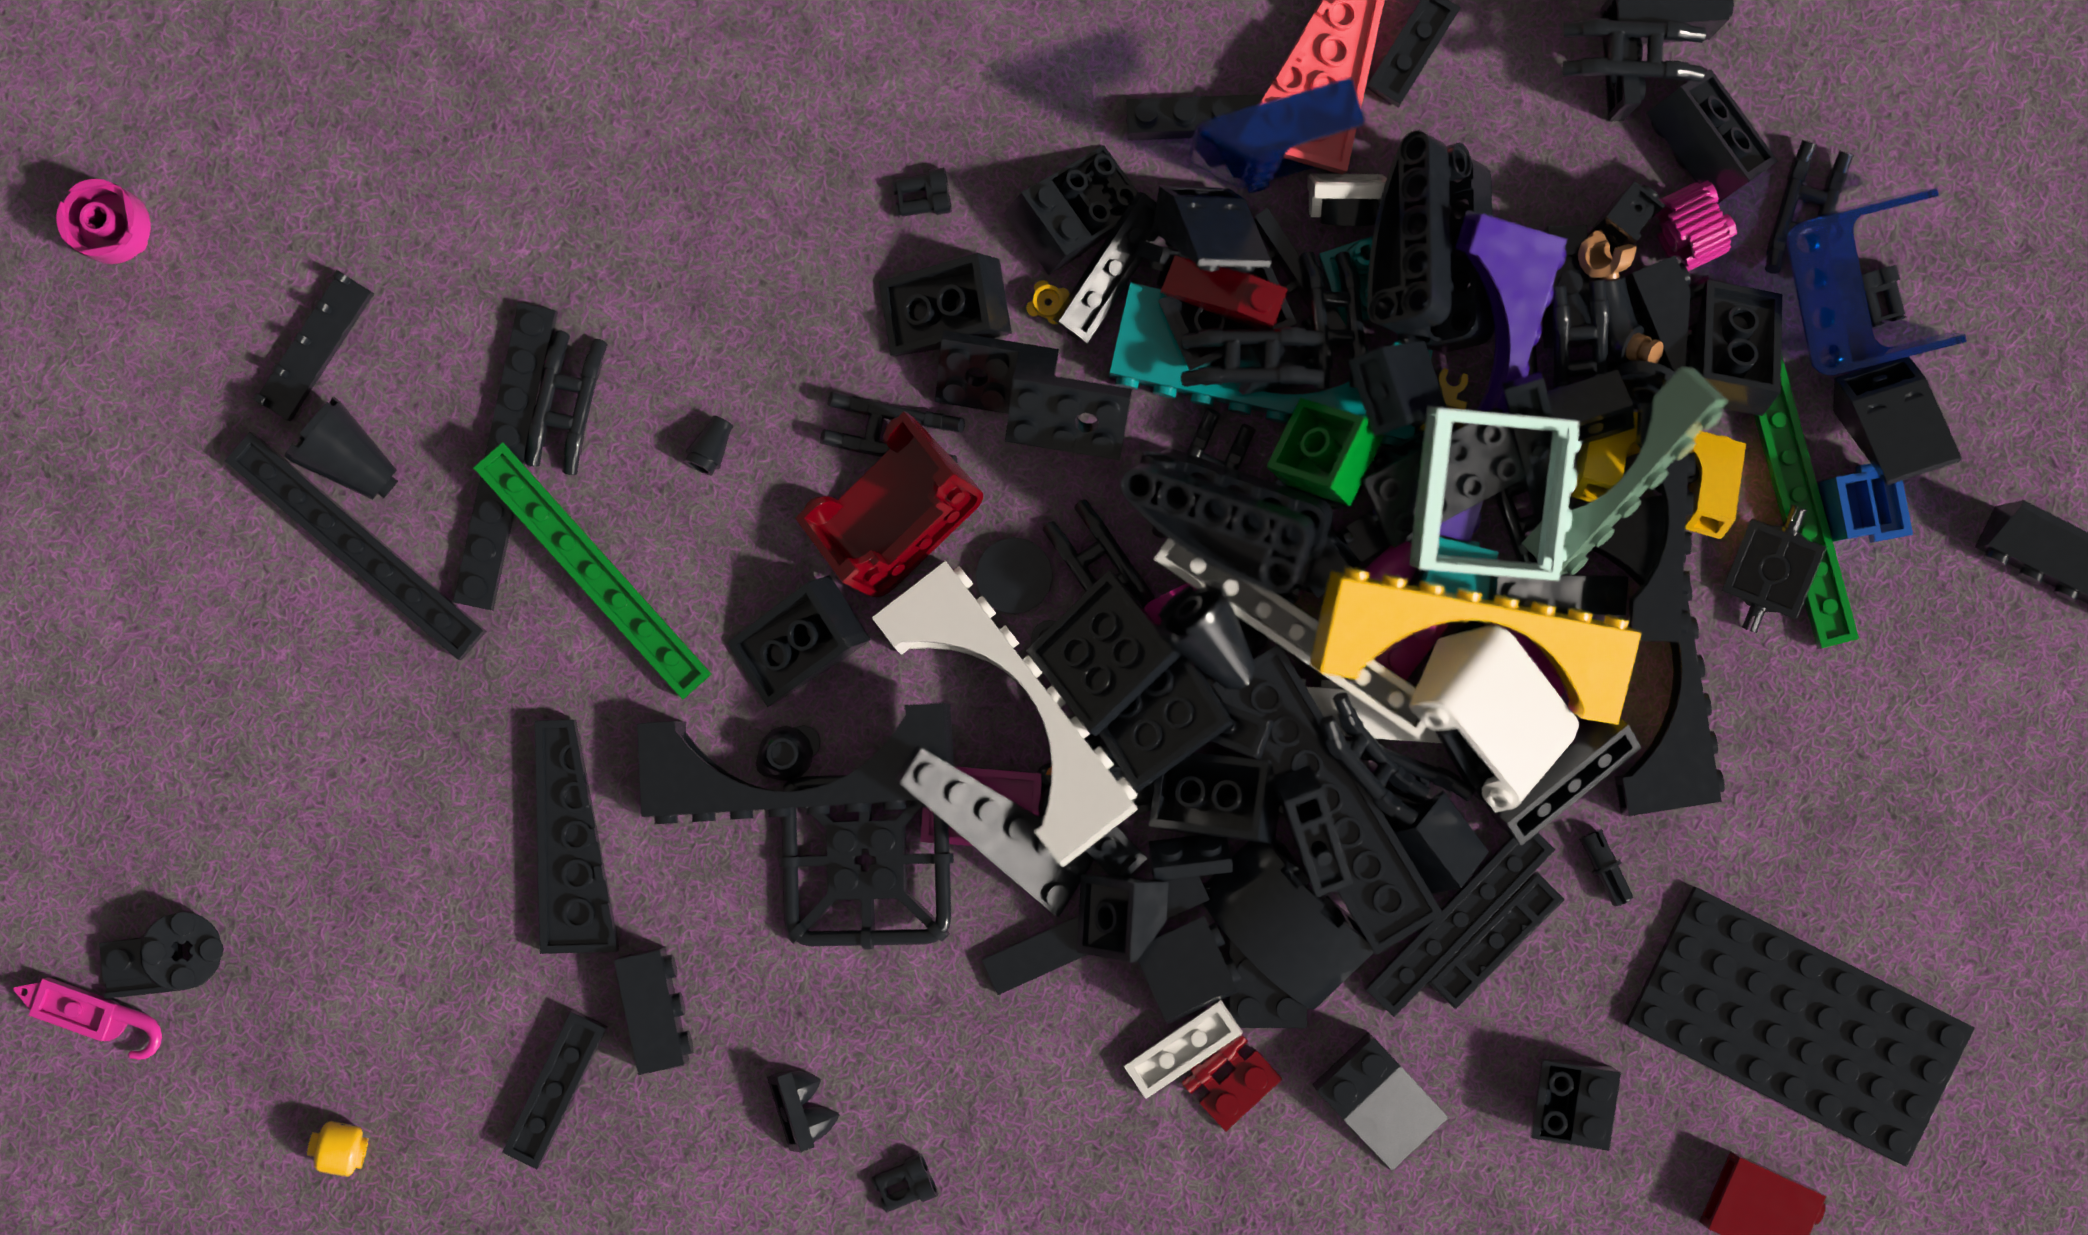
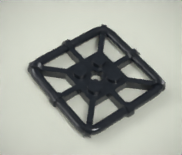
M846 775L805 776L794 781L789 779L783 788L784 792L814 789L830 784ZM913 801L896 820H872V803L868 804V811L859 812V821H835L829 814L812 815L826 828L827 855L798 856L797 809L791 808L792 816L781 817L782 857H779V867H783L784 923L788 932L787 938L793 944L798 942L801 945L811 947L862 946L863 950L874 949L875 945H926L935 943L938 940L943 942L950 934L948 929L951 923L950 863H954V853H950L949 825L933 812L934 853L906 854L905 826L922 809L921 801ZM864 848L869 849V855L876 856V863L869 866V871L863 870L862 864L857 863V856L862 855ZM906 864H935L936 918L907 891ZM827 866L828 893L800 922L798 867ZM861 899V930L809 931L836 900ZM874 899H898L927 929L875 930Z

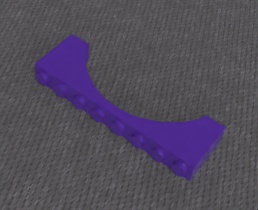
M1466 211L1455 249L1463 251L1476 269L1491 305L1495 327L1494 364L1489 384L1476 411L1488 412L1497 407L1502 409L1503 413L1509 414L1502 383L1528 376V360L1532 347L1537 344L1541 335L1540 322L1544 310L1549 306L1553 298L1554 289L1552 285L1556 272L1562 267L1566 257V249L1564 247L1567 239L1480 213ZM1483 501L1440 523L1439 535L1470 542L1473 533L1478 530L1481 522L1480 510Z

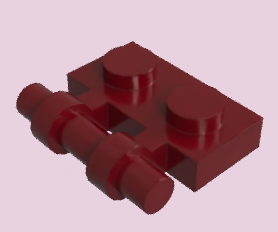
M1243 1034L1210 1055L1203 1063H1199L1191 1068L1192 1073L1181 1082L1191 1094L1202 1084L1209 1090L1199 1100V1103L1225 1132L1283 1080L1256 1049L1245 1059L1237 1052L1248 1042ZM1229 1060L1235 1068L1218 1083L1212 1074Z

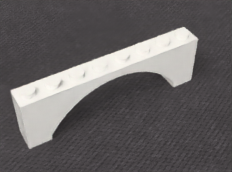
M944 561L873 616L872 619L901 655L909 649L924 648L952 650L969 654L1003 670L1027 691L1037 706L1045 724L1052 758V785L1049 804L1043 825L1035 833L1056 861L1064 867L1138 810L1132 802L1138 795L1124 777L1116 781L1108 769L1114 764L1100 746L1095 750L1090 748L1084 740L1090 733L1076 715L1070 720L1060 709L1066 704L1052 685L1047 689L1042 686L1037 677L1043 673L1028 655L1021 659L1014 650V647L1019 642L1006 625L998 629L990 619L996 612L983 596H980L977 600L968 590L973 583L961 567L958 566L952 570L949 564Z

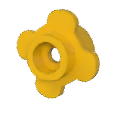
M1045 280L1038 281L1034 285L1035 293L1033 300L1026 306L1027 312L1032 317L1039 315L1047 318L1050 324H1057L1053 319L1070 293L1066 288L1058 289L1053 285H1049ZM1046 299H1051L1052 304L1050 306L1045 305Z

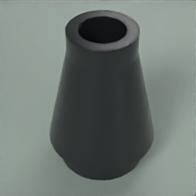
M713 416L708 425L687 448L686 453L688 455L685 463L703 474L712 476L715 469H720L733 425L721 417Z

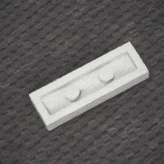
M1219 1000L1125 1064L1124 1068L1145 1099H1147L1240 1036L1243 1031L1223 1002Z

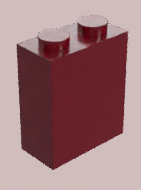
M1730 1151L1699 1222L1707 1229L1720 1235H1810L1814 1224L1818 1225L1825 1214L1826 1205L1824 1202L1826 1196L1809 1186Z

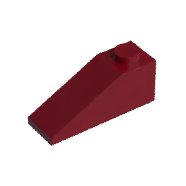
M1174 256L1161 290L1162 294L1254 329L1273 328L1287 293V288L1250 274L1219 267L1218 271L1201 270L1195 266L1196 263L1192 260Z

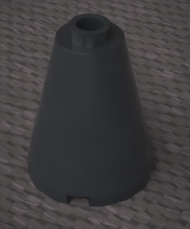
M332 397L330 402H327L301 431L298 444L296 446L291 444L285 453V457L291 462L371 500L377 495L384 499L398 482L393 477L397 469L341 401L335 397Z
M1214 580L1202 581L1205 587L1194 590L1191 585L1184 588L1160 610L1158 616L1162 621L1160 626L1155 624V630L1161 639L1224 689H1241L1247 686L1253 678L1256 665L1226 590L1218 581Z

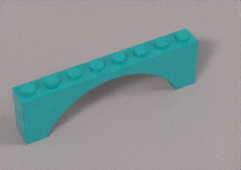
M1130 282L1109 378L1116 379V386L1138 390L1139 384L1154 388L1153 394L1167 398H1175L1176 393L1191 396L1190 402L1208 407H1213L1214 401L1229 404L1228 411L1242 415H1250L1251 410L1265 412V419L1288 424L1289 418L1300 397L1367 418L1358 388L1349 387V382L1328 390L1308 394H1277L1262 391L1243 395L1239 392L1235 383L1184 387L1181 383V373L1189 371L1158 303L1159 299L1167 295L1161 293L1162 289ZM1427 349L1431 359L1433 350ZM1409 425L1382 434L1384 437L1380 445L1392 448L1413 437L1416 427Z

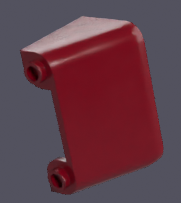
M905 411L891 420L886 426L883 441L890 449L838 500L830 496L815 497L795 517L841 582L871 597H881L892 591L980 506L983 500V493L975 482L919 422Z

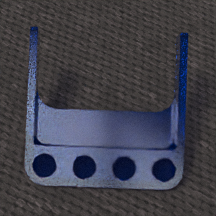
M1346 78L1201 123L1194 131L1189 151L1191 163L1239 189L1247 188L1248 193H1256L1269 188V181L1316 168L1285 159L1284 155L1288 150L1300 144L1364 124L1365 119L1353 80Z
M1938 188L1919 189L1828 212L1800 222L1789 231L1787 249L1809 358L1817 372L1824 375H1837L1967 342L1965 334L1944 333L1892 347L1881 345L1873 334L1854 239V225L1859 216L1939 196Z

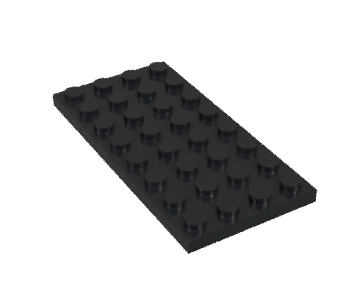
M1693 886L1625 1025L1905 1167L1908 1166L1975 1027Z

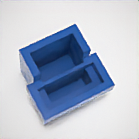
M1870 463L1856 466L1855 474L1817 482L1833 542L1869 536V541L1872 543L1913 535L1903 480L1886 485Z

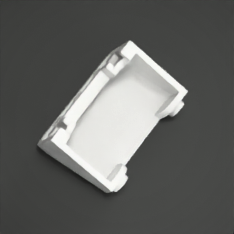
M1486 626L1439 638L1409 705L1418 718L1430 729L1448 730L1456 727L1496 776L1487 779L1482 788L1484 799L1495 812L1516 808L1574 740L1579 724L1575 715L1513 635L1507 630L1496 626Z

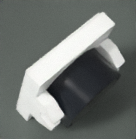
M1310 174L1307 178L1309 215L1311 217H1320V222L1327 225H1375L1387 178L1383 174Z

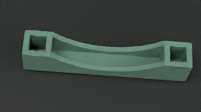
M1681 367L1655 395L1652 420L1646 441L1636 461L1625 476L1606 494L1585 506L1571 510V527L1568 532H1565L1563 545L1567 551V561L1563 560L1560 576L1574 575L1582 569L1588 561L1586 557L1588 552L1595 545L1597 547L1603 545L1615 531L1612 526L1621 517L1626 518L1639 507L1641 500L1638 498L1648 487L1653 489L1665 479L1668 474L1666 468L1675 458L1679 460L1692 450L1696 443L1693 440L1703 428L1705 430L1711 428L1722 417L1723 411L1720 409L1728 400L1695 369ZM1542 521L1522 542L1537 559Z

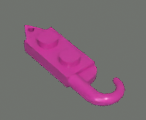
M50 977L43 978L38 983L13 988L15 993L29 1008V1016L101 1042L118 1038L128 1024L144 1030L148 1034L149 1043L141 1051H130L128 1057L131 1059H147L155 1054L161 1045L162 1033L157 1021L148 1014L120 1005L117 1001L105 999L103 996ZM24 989H27V995L24 993Z

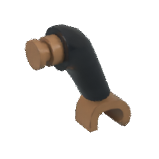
M1602 229L1594 231L1581 243L1578 250V260L1581 268L1587 275L1597 277L1594 281L1605 280L1606 296L1609 303L1608 354L1619 364L1633 360L1650 361L1658 364L1663 354L1664 345L1662 341L1652 340L1649 336H1646L1644 327L1639 325L1635 317L1625 276L1619 275V272L1626 270L1632 264L1637 246L1627 244L1617 247L1612 257L1610 244Z

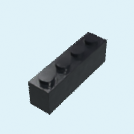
M1580 718L1574 740L1516 808L1495 812L1486 800L1483 801L1495 821L1521 846L1642 748L1629 724L1622 718H1620L1618 725Z

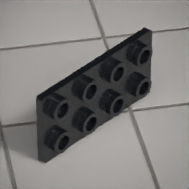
M1496 407L1488 412L1503 413V410ZM1452 421L1441 523L1526 478L1521 456L1509 426L1476 423L1463 424ZM1425 430L1382 452L1386 466L1362 479L1386 538L1393 547H1397L1413 537Z

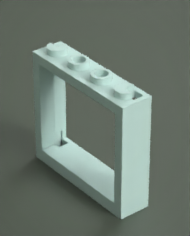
M1427 406L1409 564L1418 569L1559 581L1563 560L1567 561V551L1563 547L1565 532L1569 531L1572 522V512L1568 508L1570 492L1574 491L1577 482V473L1573 469L1575 453L1579 451L1581 441H1578L1579 421ZM1452 421L1553 430L1537 563L1437 555Z

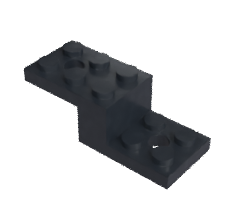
M944 330L941 340L935 402L1008 414L1005 442L1120 460L1132 389L1055 376L1059 349ZM974 367L981 368L987 375L977 378L972 376L968 369ZM1087 413L1096 417L1097 421L1084 423L1077 416Z

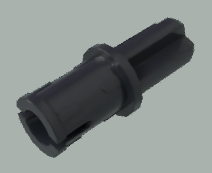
M1598 829L1587 834L1586 837L1579 838L1593 865L1594 870L1592 873L1594 876H1599L1612 905L1617 907L1630 902L1633 894L1618 866L1622 862L1620 859L1616 860L1603 830Z

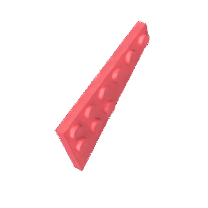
M1321 0L1235 142V145L1343 175L1346 173L1350 162L1384 0Z

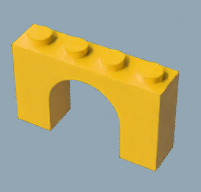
M1634 412V429L1580 446L1576 466L1577 482L1571 497L1592 502L1606 494L1623 478L1626 458L1641 451L1636 444L1637 412ZM1700 431L1693 439L1696 443L1690 451L1695 453V464L1699 469V477L1696 481L1688 484L1689 492H1693L1694 505L1692 516L1686 515L1685 529L1722 539L1736 518L1746 443L1732 440L1724 435Z

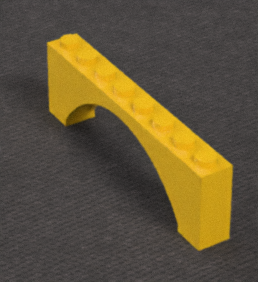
M1345 567L1344 573L1330 571L1309 663L1320 673L1359 679L1361 669L1377 654L1415 631L1449 621H1489L1519 631L1543 652L1563 683L1569 698L1568 708L1572 713L1583 719L1619 724L1641 636L1640 632L1628 627L1629 620L1611 615H1605L1604 621L1592 619V613L1569 608L1568 614L1555 612V606L1540 602H1532L1531 608L1518 605L1519 600L1503 595H1495L1494 601L1481 599L1482 593L1465 588H1458L1457 594L1443 592L1444 586L1427 581H1421L1420 587L1406 585L1407 579L1389 574H1383L1382 580L1368 578L1369 572L1351 567Z

